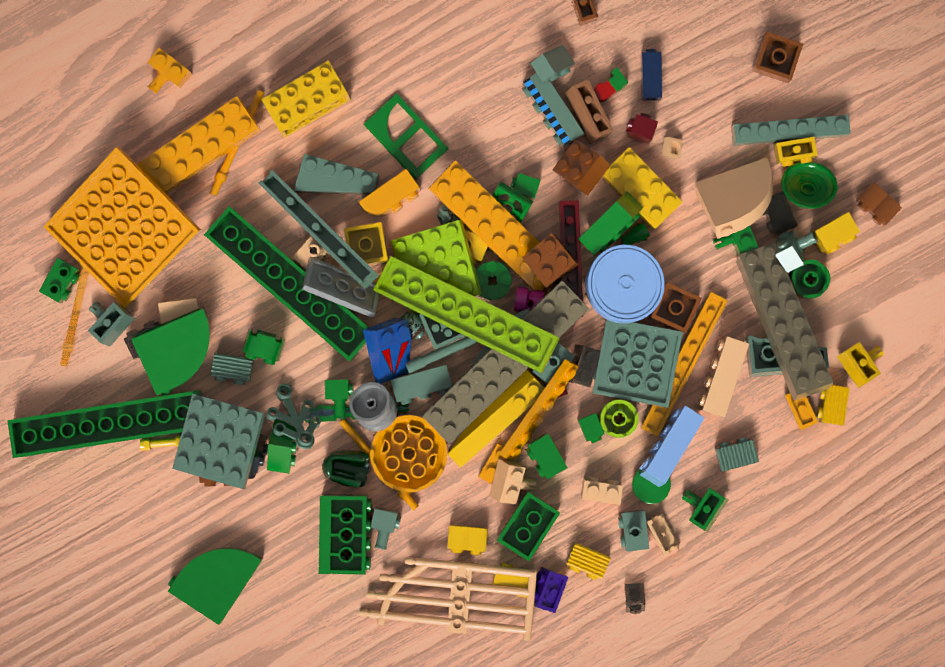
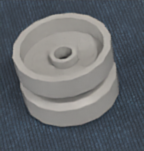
M375 382L362 384L355 389L349 402L351 413L361 426L369 431L377 432L386 429L396 419L398 412L397 403L385 386Z

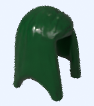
M357 450L332 452L323 460V474L331 481L347 487H363L367 481L368 466L370 464L368 460L370 456Z

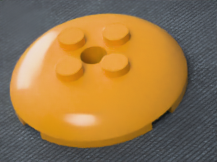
M415 415L396 417L389 427L378 431L373 439L370 451L371 463L378 478L388 487L402 492L421 491L435 483L445 469L448 455L445 439L424 418ZM411 448L414 450L415 455L412 459L405 458V449Z

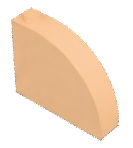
M767 157L695 182L696 195L717 239L729 236L750 226L768 208L773 195V179Z

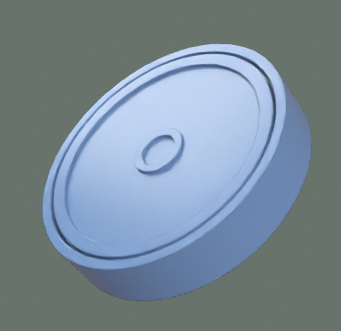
M633 245L614 246L598 255L591 263L585 279L586 295L593 309L603 318L615 323H633L650 315L659 305L664 293L663 272L657 260L646 250Z

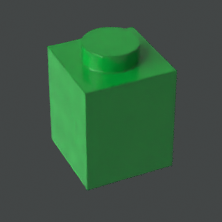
M519 173L518 177H513L511 188L534 200L541 180Z
M596 413L577 420L586 442L591 441V443L602 440L601 436L605 435Z

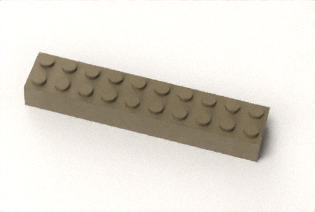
M560 280L521 319L560 338L589 308ZM490 348L422 414V417L450 444L529 367Z

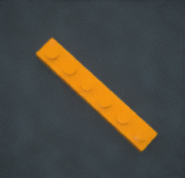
M567 359L563 361L499 453L501 456L514 461L520 455L521 449L531 439L534 430L541 425L546 413L553 408L555 400L564 392L566 384L575 376L579 366Z

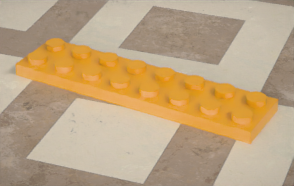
M454 160L428 189L532 290L542 291L545 286L522 258L540 242Z

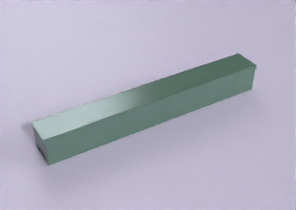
M271 170L270 174L263 181H260L259 184L366 289L379 275Z

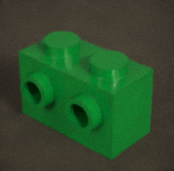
M57 258L38 292L58 303L67 301L71 295L70 289L72 285H76L81 277L79 274L81 270Z

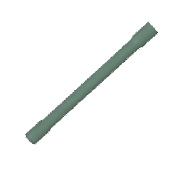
M529 308L514 314V316L521 319L529 311ZM465 337L424 356L406 362L405 365L409 373L425 367L427 364L473 345L477 341Z

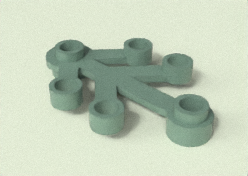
M280 384L277 388L276 396L280 401H283L289 416L279 412L277 408L271 407L268 409L266 417L271 421L278 419L293 426L296 430L295 432L286 428L284 424L277 423L273 429L276 436H288L295 440L298 447L310 449L315 442L313 432L320 426L321 418L317 415H312L309 420V426L304 430L302 424L308 413L312 412L314 403L311 400H305L298 415L290 399L292 395L291 386Z

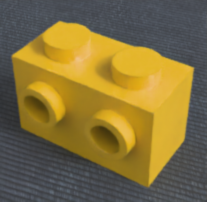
M815 137L780 142L773 146L776 165L782 164V167L794 165L793 162L801 161V164L812 162V158L818 156Z

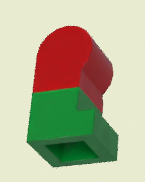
M618 67L611 71L610 75L612 78L605 83L595 86L594 92L599 102L606 101L629 83Z

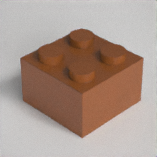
M766 32L763 36L752 72L789 83L792 80L803 43Z
M575 139L552 170L563 180L588 196L611 165L599 154Z
M551 233L522 257L543 285L549 289L579 265L577 260L554 233Z
M666 282L664 283L662 299L649 318L684 334L687 332L702 298Z

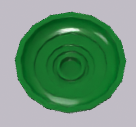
M816 162L795 163L784 171L781 179L782 190L789 201L806 209H817L829 204L835 198L838 190L837 179L831 170Z

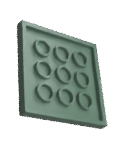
M606 319L592 393L669 408L683 332L634 322L626 324L615 323Z
M192 394L172 469L245 489L265 413Z

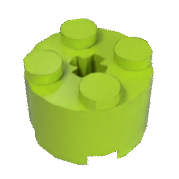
M612 400L602 407L599 421L607 435L615 438H624L636 430L639 423V415L636 408L630 402ZM621 413V417H624V420L616 424L614 416Z

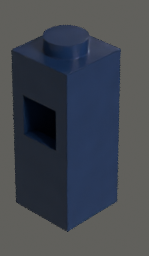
M646 49L645 52L641 53V100H661V52H657V49Z

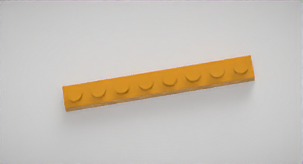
M713 292L709 293L679 352L669 408L652 405L641 429L657 437L659 436L728 300Z

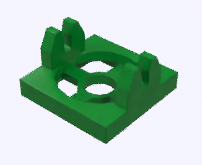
M502 182L499 183L492 195L502 206L503 204H509L512 207V211L508 212L517 216L514 218L520 224L534 202ZM507 194L510 198L503 201L498 196ZM515 200L520 202L522 212L515 208Z

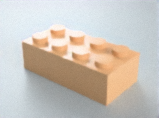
M728 336L718 340L715 351L718 352L716 358L711 360L709 369L712 370L710 376L705 378L703 384L705 391L704 394L699 396L697 405H699L698 410L718 417L726 416L749 343Z

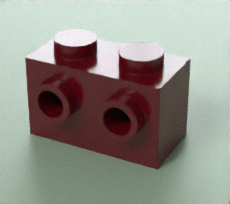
M645 113L636 114L634 119L630 118L626 131L629 133L627 137L650 144L658 121L651 119L652 116Z

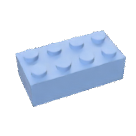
M687 406L681 409L678 408L676 411L674 410L669 418V421H671L670 425L668 424L659 435L661 440L654 443L649 453H651V456L641 464L639 469L642 471L639 475L658 487L666 484L705 418Z

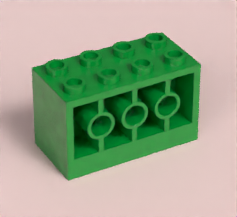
M320 495L318 574L365 575L367 570H370L371 557H367V550L371 549V537H368V531L371 530L372 519L368 518V512L372 510V499H368V495ZM346 510H349L353 515L349 519H346V516L343 515ZM346 529L349 530L350 533H352V535L349 538H346V536L343 535V532H345ZM346 549H349V552L352 553L349 558L343 554Z

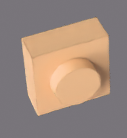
M664 137L662 156L680 159L682 140Z

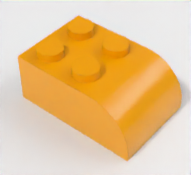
M405 169L359 201V204L369 215L375 217L385 216L392 211L396 213L401 210L403 203L407 200L412 202L418 198L420 188L407 169Z

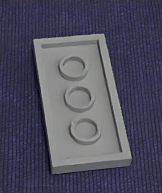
M310 257L302 290L371 318L376 314L379 293L373 290L376 285L375 282H372L364 289L346 270Z

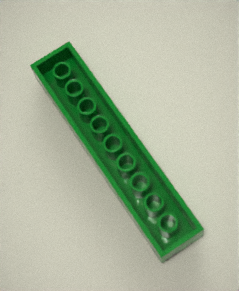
M230 206L204 234L349 362L366 345L363 330L369 327L346 307L302 290L306 272Z
M202 390L7 420L13 458H20L182 432L192 394L202 396Z

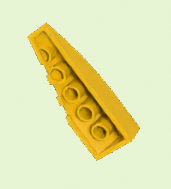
M525 370L461 433L448 452V455L461 468L536 402L544 390L542 385L528 370Z

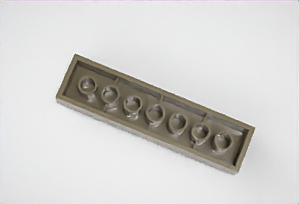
M774 242L739 254L736 263L793 401L830 389L834 382L789 275L775 255L776 244Z

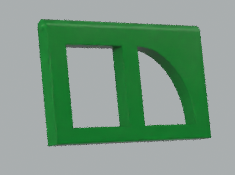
M397 93L363 124L388 152L407 169L415 180L419 179L430 166L449 150ZM399 104L415 123L393 143L388 134L387 123L391 111ZM422 129L439 148L419 167H416L400 148Z

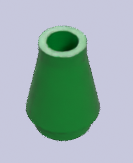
M638 223L621 239L625 245H632L646 241L651 235L644 223Z

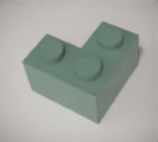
M419 314L434 350L466 337Z

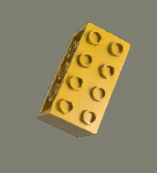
M328 60L261 100L282 136L287 138L349 102L350 98Z

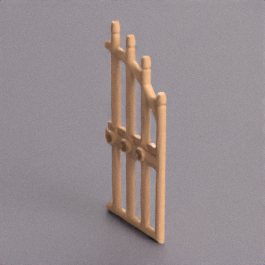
M407 557L405 558V564H415L417 566L403 575L380 574V580L395 582L387 593L367 592V598L384 600L380 611H368L367 609L359 611V615L362 617L378 618V625H385V619L445 625L448 626L447 632L466 634L467 628L523 634V640L530 641L537 570ZM428 567L453 569L452 580L414 576ZM472 571L529 577L528 588L471 583ZM404 583L451 588L450 599L396 593ZM470 590L527 596L526 607L471 602ZM391 601L449 607V617L388 612ZM469 609L521 614L525 615L524 626L471 621L468 620Z

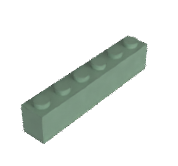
M849 115L734 124L731 127L733 146L786 142L815 137V139L847 137L851 134Z

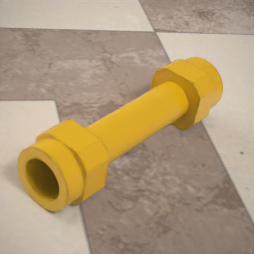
M181 436L151 440L150 438L140 439V449L144 451L156 447H178Z

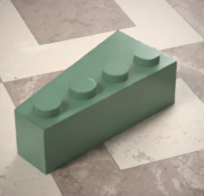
M304 154L294 192L369 195L376 190L379 174Z
M747 336L745 342L749 343L746 352L749 377L783 375L767 338ZM819 347L823 359L828 368L829 361L827 348Z

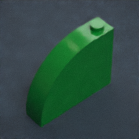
M204 306L132 336L133 345L156 395L162 394V396L170 394L173 392V388L190 379L202 365L210 341V323Z
M224 547L210 550L190 561L177 577L173 576L168 583L170 588L167 592L220 625L263 558L240 548Z

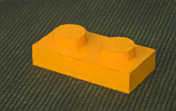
M790 393L784 395L799 430L818 423L807 397L793 401Z
M497 443L478 476L490 484L493 482L498 459L509 460L499 454L504 448Z

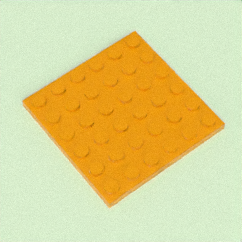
M119 146L109 154L43 226L124 309L137 298L201 230Z

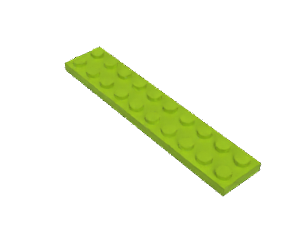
M390 256L373 289L375 292L540 373H543L560 339Z

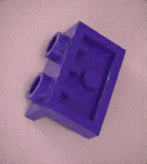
M541 567L536 577L534 606L556 613L569 577Z

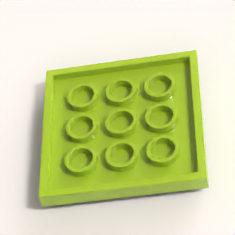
M462 220L391 240L396 259L472 296L482 294Z

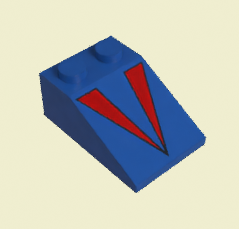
M392 318L363 330L375 383L382 384L409 373L405 365L406 362L410 361L411 335L407 319Z

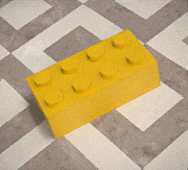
M630 147L611 164L602 176L620 197L628 191L643 207L639 212L641 214L640 218L652 230H655L683 203Z

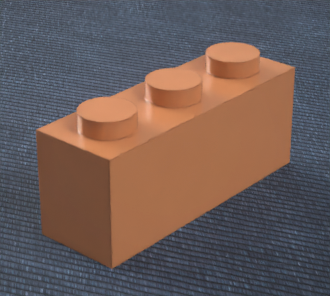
M589 80L573 85L564 93L589 144L606 138L614 131Z

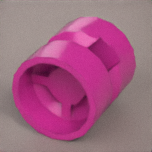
M518 286L513 311L521 312L528 308L530 310L544 296V291L534 289L531 292L528 288Z

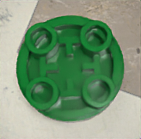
M639 469L632 479V489L635 496L647 504H656L663 501L670 492V478L666 484L658 487L640 476L639 474L642 470Z

